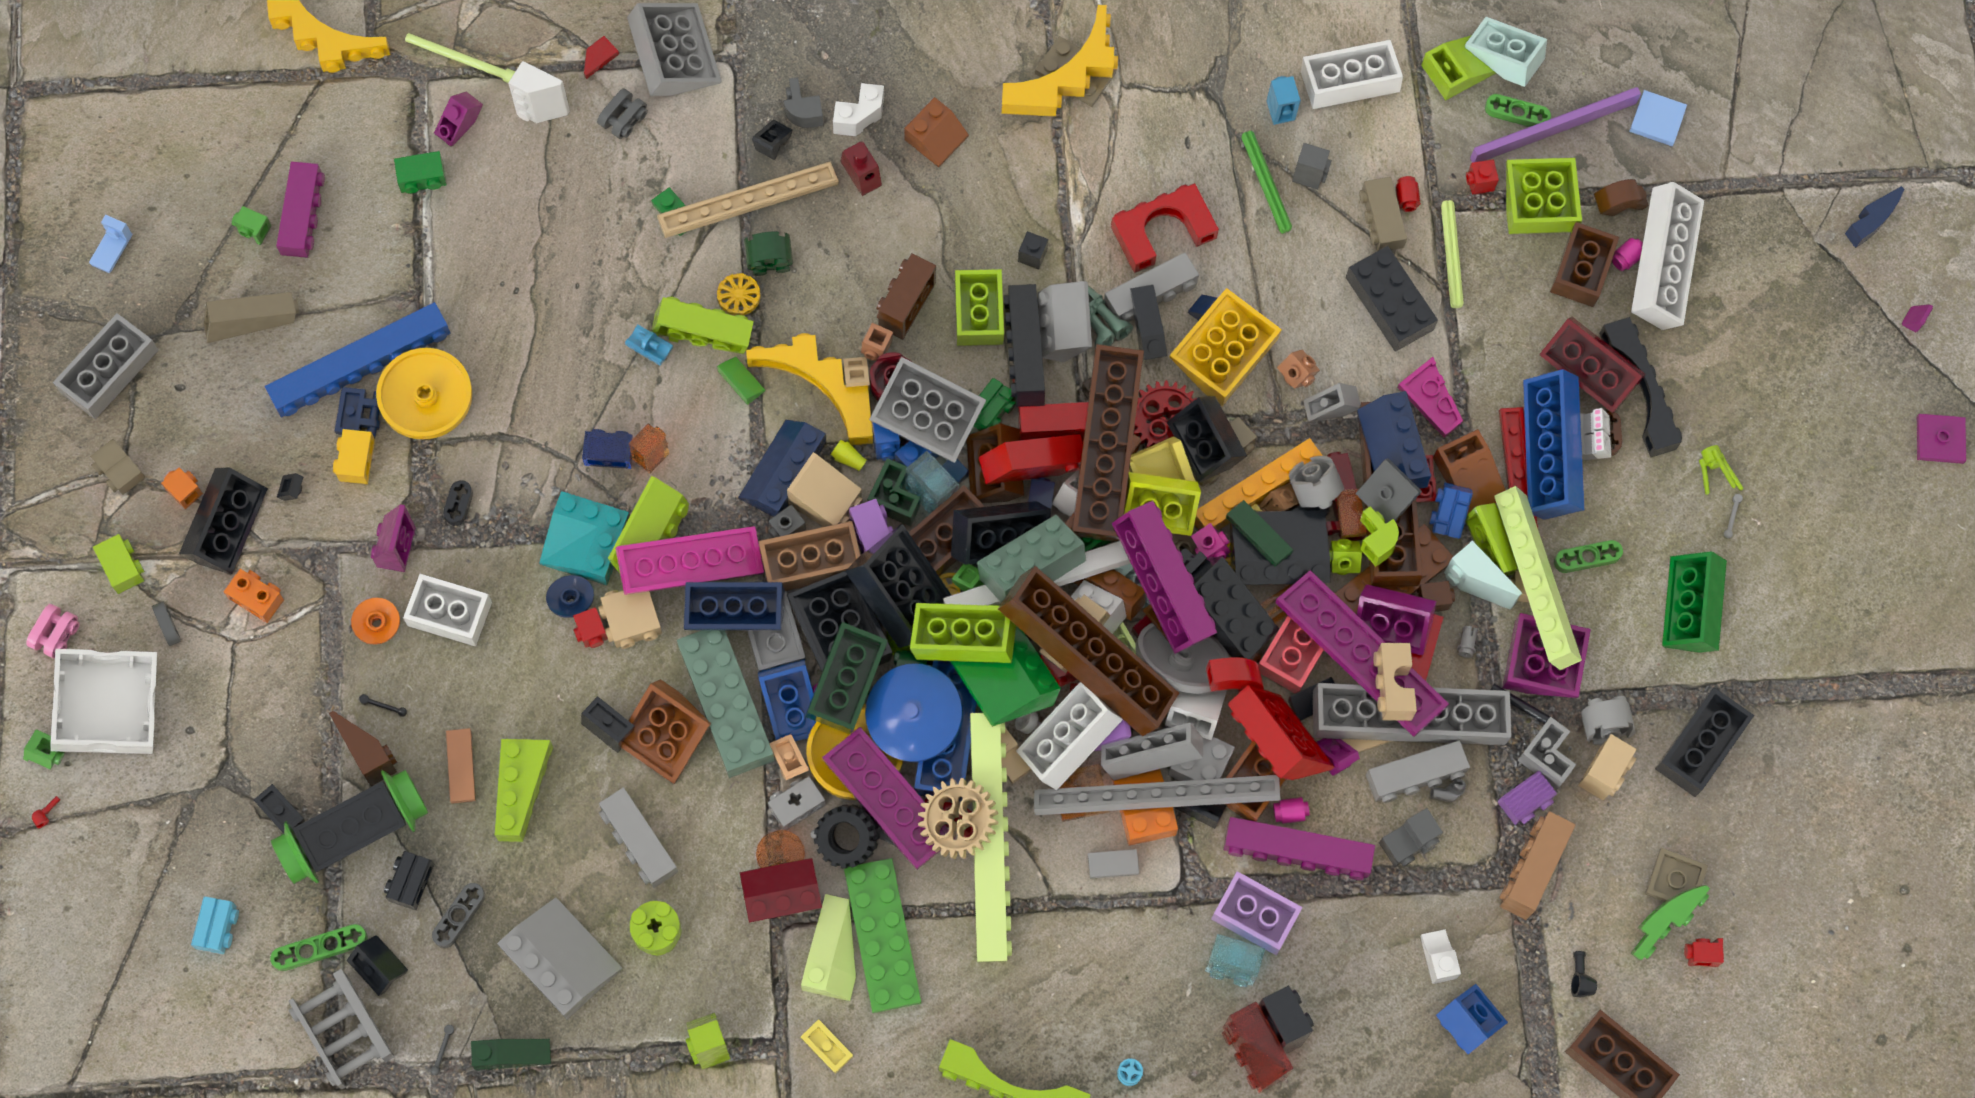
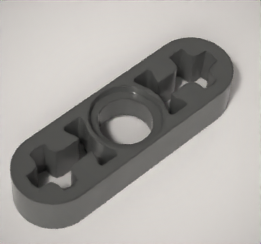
M467 884L434 928L432 938L440 948H449L455 943L484 902L485 892L479 884ZM477 889V894L479 898L477 900L475 898L471 899V901L469 902V906L472 907V909L468 910V908L465 905L460 904V902L463 900L465 903H467V901L470 898L468 892H474ZM457 909H462L466 913L465 919L461 922L452 920V914ZM449 921L452 926L457 927V930L454 931L451 928L448 932L450 939L448 941L444 939L440 942L441 938L438 934L440 932L445 933L448 930L449 926L445 923Z

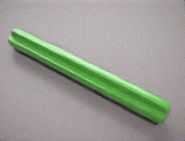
M1253 131L1244 132L1242 134V141L1279 231L1282 234L1289 232L1292 228L1291 222Z

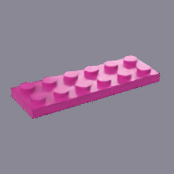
M755 526L622 545L615 548L624 595L685 586L686 582H714L764 573Z

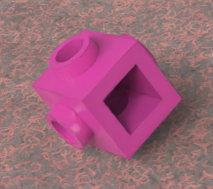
M1211 523L1191 536L1197 545L1195 552L1197 554L1202 552L1207 559L1209 557H1223L1225 559L1231 552L1227 546L1230 543L1223 531L1218 532Z

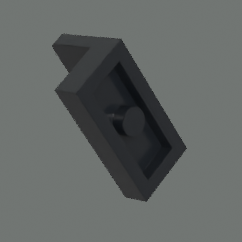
M598 696L581 713V724L617 753L621 750L622 742L635 728L631 722Z
M1224 804L1173 808L1215 829L1227 806Z
M377 935L358 944L346 960L378 996L384 994L394 980L405 975L408 971L404 964Z

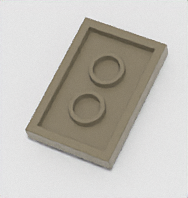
M1059 36L1035 69V74L1043 77L1055 72L1068 63L1081 48ZM1113 69L1112 78L1115 76L1117 69ZM1090 76V87L1085 89L1084 97L1075 98L1093 107L1112 78Z

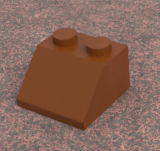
M935 97L904 128L905 141L937 167H940L969 137V134L952 110Z

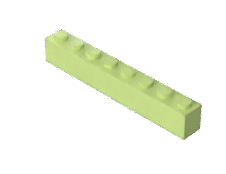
M1514 486L1494 497L1548 660L1559 670H1562L1582 661L1527 495Z

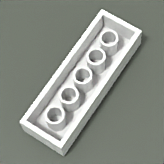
M1675 182L1652 188L1631 310L1633 314L1661 330L1684 325L1704 205L1703 199Z

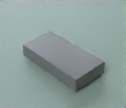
M1137 849L1088 853L1090 879L1139 875Z

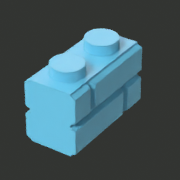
M203 897L191 946L197 950L224 954L226 948L229 949L232 944L233 935L230 934L232 924H236L239 917V910L236 909L237 906L231 901Z

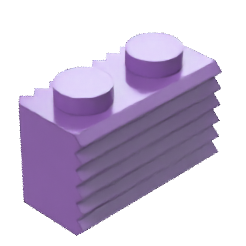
M1537 771L1502 796L1498 804L1515 825L1520 822L1525 825L1535 817L1533 812L1539 808L1544 811L1554 803L1552 799L1556 796L1557 792L1545 779L1544 775Z

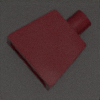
M863 141L842 151L840 162L862 196L882 186L879 166Z

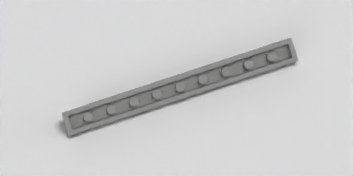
M1277 775L1034 790L1035 815L1279 801L1281 800L1280 779Z

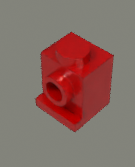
M1699 938L1695 939V942L1691 944H1685L1684 956L1688 959V966L1719 967L1723 964V938H1717L1712 943H1710V939Z

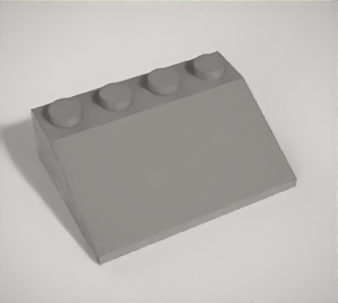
M698 3L636 4L627 19L650 96H672L721 83L720 74Z
M901 357L869 420L955 463L986 399Z
M554 898L522 921L497 943L501 950L566 1020L623 969L557 898Z

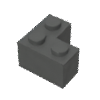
M1428 808L1407 819L1401 827L1382 837L1379 844L1394 867L1400 864L1405 867L1415 860L1414 856L1422 852L1425 855L1436 848L1435 845L1440 842L1439 838L1443 831Z

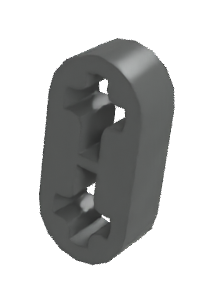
M164 601L153 605L152 609L168 645L173 646L181 642L180 635Z

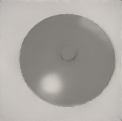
M1153 623L1144 627L1135 647L1136 655L1175 690L1192 694L1211 692L1206 673L1209 660L1229 658L1223 645L1213 635L1175 654L1170 643Z

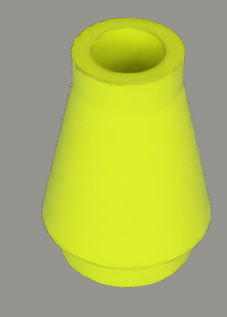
M840 440L831 453V456L835 458L834 461L858 471L862 469L867 461L848 441Z

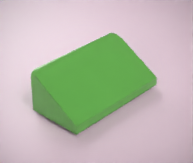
M737 357L731 358L717 366L719 374L747 405L765 392V389Z

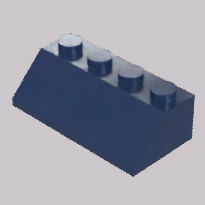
M1402 391L1383 395L1358 409L1357 414L1374 472L1385 459L1389 458L1419 489L1428 487L1431 473L1407 392Z
M785 420L738 499L772 517L789 506L787 489L814 452L819 456L827 443L826 433L806 422Z
M686 582L684 630H781L785 604L783 583Z

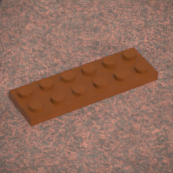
M1423 524L1419 527L1423 573L1420 584L1428 583L1446 569L1453 558V555L1426 524ZM1370 566L1335 592L1356 615L1360 595L1366 584L1371 585ZM1419 586L1380 588L1412 595L1418 590Z

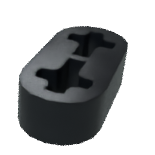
M459 480L452 484L444 507V517L448 524L452 526L461 525L465 521L473 497L470 484L464 480ZM464 487L467 494H462L461 499L458 500L459 496L456 491H460ZM456 506H458V512L461 515H457L455 519H452L449 513H454Z

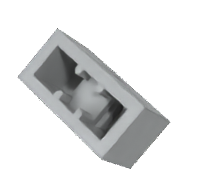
M809 776L805 779L803 777L798 778L791 783V788L785 792H782V790L778 791L770 797L771 801L768 802V807L784 832L826 806L825 799ZM791 799L799 800L800 805L791 804Z

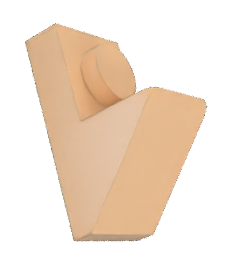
M791 734L769 743L785 780L809 770Z

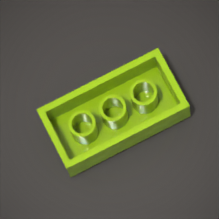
M916 603L910 649L916 660L1012 663L1016 625L998 610L1000 606Z

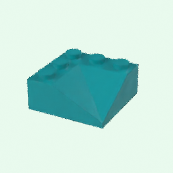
M561 491L553 511L539 564L607 586L614 569L608 557L630 517L629 512Z

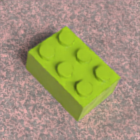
M1002 269L955 270L957 346L1003 345Z

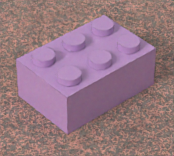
M1237 871L1211 920L1277 955L1303 907Z

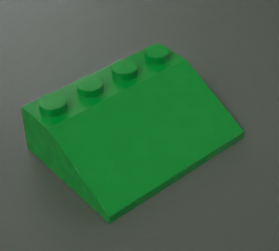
M1017 626L1012 663L950 661L992 727L1053 706L1061 689L1025 633Z

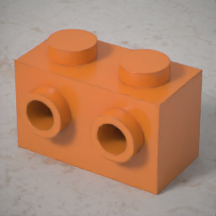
M240 568L223 591L229 600L268 623L284 601L280 594L281 590L270 582L267 585L261 582V577L255 572L249 570L247 573Z

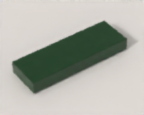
M1244 500L1227 513L1226 518L1274 567L1293 553V549Z

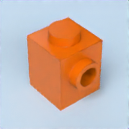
M180 467L175 471L169 472L161 483L165 490L185 510L203 495L200 488L195 484L198 482L196 477L190 471L185 473Z

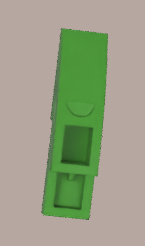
M1707 885L1690 888L1673 896L1657 907L1638 926V929L1645 933V935L1630 954L1638 960H1642L1644 957L1648 959L1656 949L1653 946L1659 938L1664 939L1671 930L1669 927L1670 923L1676 927H1681L1682 924L1686 926L1694 917L1692 911L1697 905L1701 907L1709 897L1707 892L1710 888Z

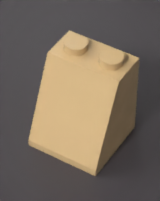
M814 452L787 489L789 506L792 504L798 512L823 527L849 522V508L863 502L862 489Z

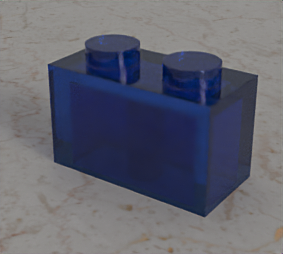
M601 429L585 431L582 454L584 466L632 469L634 451L632 434L626 431L606 433Z

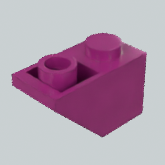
M467 91L450 96L434 134L449 146H453L475 123L483 104Z

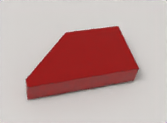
M605 36L586 49L584 67L586 79L619 55V51Z

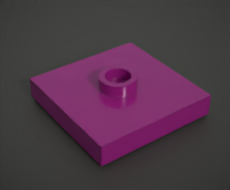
M1918 414L1917 460L1964 464L1966 462V417Z

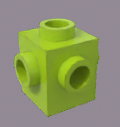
M1348 539L1331 541L1329 550L1331 572L1339 575L1360 573L1362 559L1360 542Z

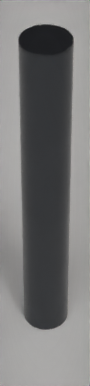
M1495 683L1493 684L1492 688L1490 689V690L1507 691V690L1503 689L1502 687L1496 685ZM1510 693V704L1544 724L1551 717Z

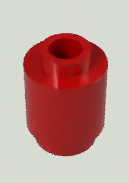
M1412 176L1399 178L1395 186L1399 208L1404 212L1415 211L1421 205L1418 182Z

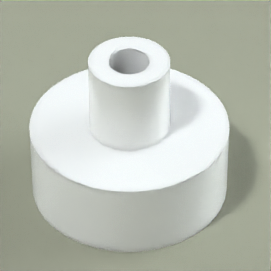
M1037 712L1016 718L1015 721L1016 729L1025 734L1036 730L1041 724L1038 721Z

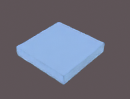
M1644 90L1629 132L1673 146L1687 104Z

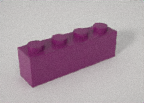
M292 161L290 163L276 244L282 256L308 258L309 251L313 250L314 237L312 233L318 224L316 209L320 208L321 194H319L320 186L323 187L325 182V174L322 173L319 164Z

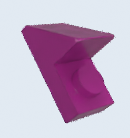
M1322 738L1317 741L1318 745L1335 766L1329 771L1332 776L1360 759L1358 751L1341 739Z

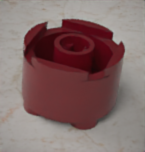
M896 352L885 353L879 356L871 366L870 389L877 401H879L900 358L907 359L902 354Z

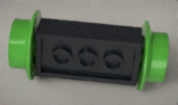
M383 770L381 771L389 790L384 781L294 828L285 821L284 834L271 840V844L292 883L296 884L307 877L315 883H319L316 872L407 825L406 822L412 832H415V820L428 814V810L407 771L403 770L394 776L389 775Z

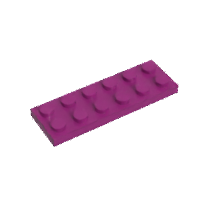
M861 727L822 757V760L916 870L937 854L932 850L934 844L929 846L925 843L929 836L923 837L920 834L926 828L918 825L919 822L924 821V818L920 817L918 813L925 812L926 809L921 806V803L925 802ZM943 825L940 829L941 835H945L949 832L948 828L945 825Z

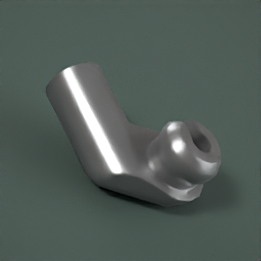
M1456 779L1445 789L1432 787L1430 798L1454 802L1465 792L1466 783L1462 779Z

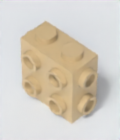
M613 590L600 598L602 606H598L601 618L602 620L607 619L609 624L605 631L609 642L614 641L616 648H630L635 645V642L641 640L652 641L662 634L649 591L624 595V591Z

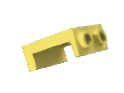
M1174 436L1131 455L1129 472L1195 481L1181 440Z

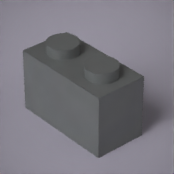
M1303 143L1292 182L1318 190L1320 182L1325 183L1332 162V160L1328 159L1330 150Z

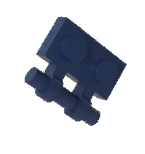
M342 387L334 430L336 434L342 435L343 429L361 431V428H366L367 432H372L373 437L376 438V432L380 428V421H378L380 410L377 404L376 391L373 392V398L368 399L366 398L367 392L365 389ZM364 408L371 409L369 419L363 418Z

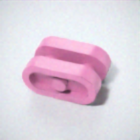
M48 604L29 633L26 642L27 646L34 650H39L44 646V654L54 659L55 650L66 649L68 639L77 632L79 628L78 617L70 612H65L60 616L61 609L53 604Z

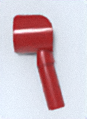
M57 796L42 810L39 809L33 812L32 820L38 829L48 824L49 820L46 814L60 801Z

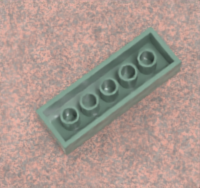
M701 630L677 639L678 648L705 718L711 723L709 728L728 777L737 776L775 761L769 741L725 630Z

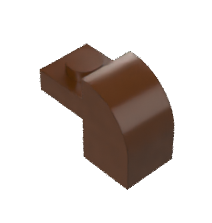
M1626 179L1612 183L1594 193L1599 212L1602 215L1615 216L1627 208L1643 210L1649 206L1646 199V191L1641 185H1637L1635 179Z

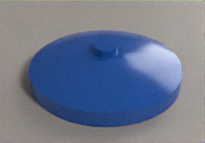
M906 664L888 671L873 686L866 703V724L874 742L888 755L907 762L927 761L946 751L957 738L963 722V703L957 687L944 673L924 664Z

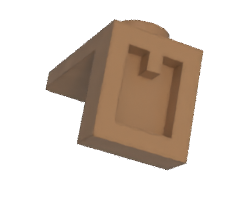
M1287 483L1271 491L1258 506L1262 511H1288L1299 505L1291 483Z

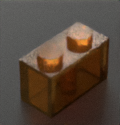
M649 423L629 443L633 460L650 474L669 455L666 434L658 426L654 428Z

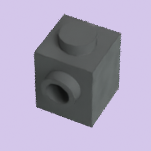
M791 504L769 520L770 529L768 532L772 538L806 531V522Z

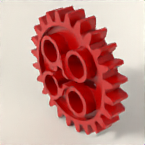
M1165 380L1164 386H1161L1156 381L1155 388L1148 384L1146 392L1141 389L1139 390L1134 426L1136 430L1134 434L1138 437L1140 436L1141 444L1146 442L1148 448L1174 436L1167 424L1168 420L1162 416L1166 415L1167 418L1171 419L1195 400L1192 399L1194 391L1185 392L1186 385L1179 389L1177 388L1178 384L1176 381L1171 387L1168 380ZM1176 401L1180 406L1177 408L1171 407L1169 402ZM1149 406H1153L1158 411L1155 413H1150L1147 411L1146 408ZM1161 428L1164 433L1155 434L1152 429Z

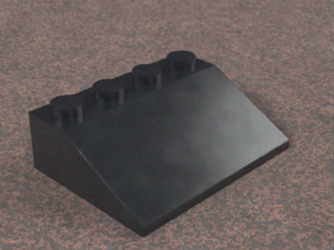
M1325 510L1255 511L1293 549V553L1276 567L1230 522V567L1245 585L1295 584L1310 570L1323 583H1330V554Z
M903 524L896 527L858 557L845 571L898 648L911 644L916 603L944 604L943 598L952 596Z
M845 571L787 594L821 672L842 622L886 639L875 613ZM888 642L879 665L891 661L892 650Z

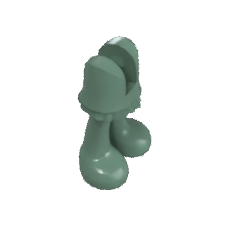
M1088 285L1090 324L1097 334L1095 348L1096 344L1111 346L1115 338L1122 340L1127 337L1133 330V326L1130 322L1116 317L1105 306L1106 302L1103 300V296ZM1098 313L1107 322L1111 330L1108 329L1096 316Z

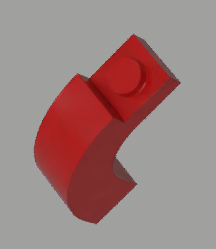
M1238 657L1209 660L1206 673L1211 692L1238 689V693H1240L1247 685L1264 689L1259 665L1251 659Z

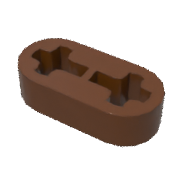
M1606 411L1610 421L1614 422L1609 435L1612 444H1616L1611 449V456H1614L1622 447L1621 419L1616 412Z

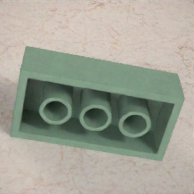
M1054 515L979 560L977 564L980 581L1002 603L1020 575L1034 566L1039 568L1054 582L1086 561L1085 546L1077 535L1057 515Z

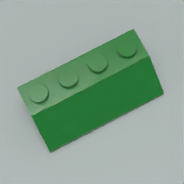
M1712 551L1670 556L1663 647L1697 653L1719 651L1727 560Z

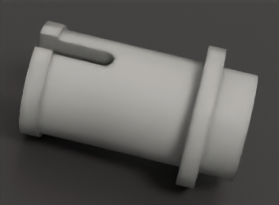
M1472 626L1463 627L1461 643L1457 646L1458 655L1464 658H1472L1473 654L1476 653L1474 646L1478 629L1474 627L1473 631H1471Z

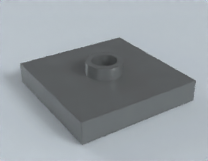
M1388 458L1381 463L1356 492V495L1368 507L1371 506L1375 512L1381 513L1386 524L1392 519L1396 522L1422 491Z

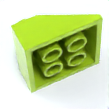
M1575 158L1514 159L1506 161V214L1509 234L1571 232L1575 222H1582Z

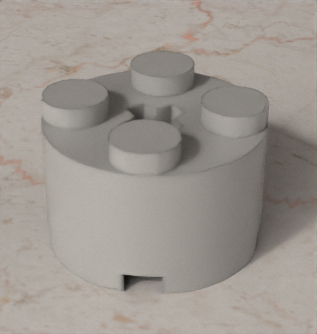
M1315 456L1310 458L1312 462L1304 465L1302 461L1293 467L1289 473V479L1301 507L1319 506L1320 509L1330 507L1333 503L1332 500L1344 491V485L1332 459L1328 456Z
M1617 696L1602 701L1601 698L1588 701V707L1581 712L1589 743L1593 740L1594 745H1602L1611 734L1617 738L1626 735L1627 739L1635 734L1630 705L1625 696Z

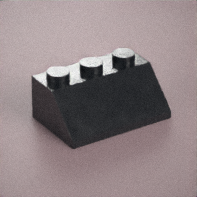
M1215 396L1198 397L1167 421L1174 437L1181 440L1189 465L1198 482H1203L1231 469L1247 457L1244 448Z

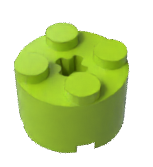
M650 901L639 906L632 913L630 919V933L636 946L654 956L663 955L673 950L682 932L681 923L675 910L666 902ZM654 924L660 926L658 927L659 931L656 933L652 929Z

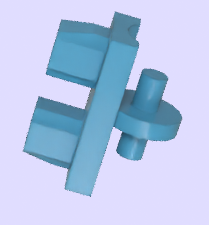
M638 324L631 336L625 341L626 346L659 366L662 365L673 349L672 344Z

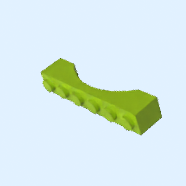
M952 1039L949 1040L939 1066V1071L943 1072V1077L952 1081H956L957 1078L966 1081L965 1085L975 1090H979L980 1087L989 1090V1095L995 1098H1090L1091 1095L1068 1085L1042 1091L1027 1090L1013 1086L993 1074L979 1059L974 1048Z

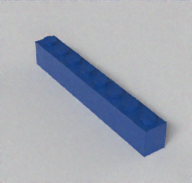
M434 302L265 385V388L280 417L291 416L303 406L313 405L320 398L326 395H333L348 384L358 383L362 377L370 373L380 372L384 366L388 365L402 353L413 349L425 348L433 342H440L451 333Z

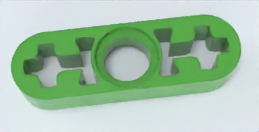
M1500 94L1491 95L1485 104V111L1489 116L1528 127L1551 119L1549 109L1544 106ZM1494 102L1499 103V104H1498V109H1494V108H1493V107H1494V105H1493ZM1506 105H1509L1507 113L1504 112ZM1520 107L1524 111V115L1515 116L1512 113V109ZM1529 111H1532L1530 118H1526ZM1538 114L1542 115V121L1537 120Z
M1609 540L1564 549L1556 555L1554 566L1561 573H1570L1614 564L1621 558L1623 548L1619 542ZM1609 547L1612 551H1616L1614 557L1609 553L1603 554L1600 560V554L1607 552ZM1585 551L1592 552L1595 560L1593 562H1586L1582 557V553ZM1577 554V560L1571 561L1568 566L1560 562L1563 556H1565L1566 560L1574 559Z

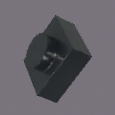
M297 473L283 475L277 498L284 501L297 499L302 491L304 477Z

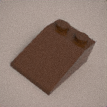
M332 711L329 713L370 786L384 780L381 774L382 770L389 775L397 772L394 765L398 762L387 744L382 746L378 739L336 712Z

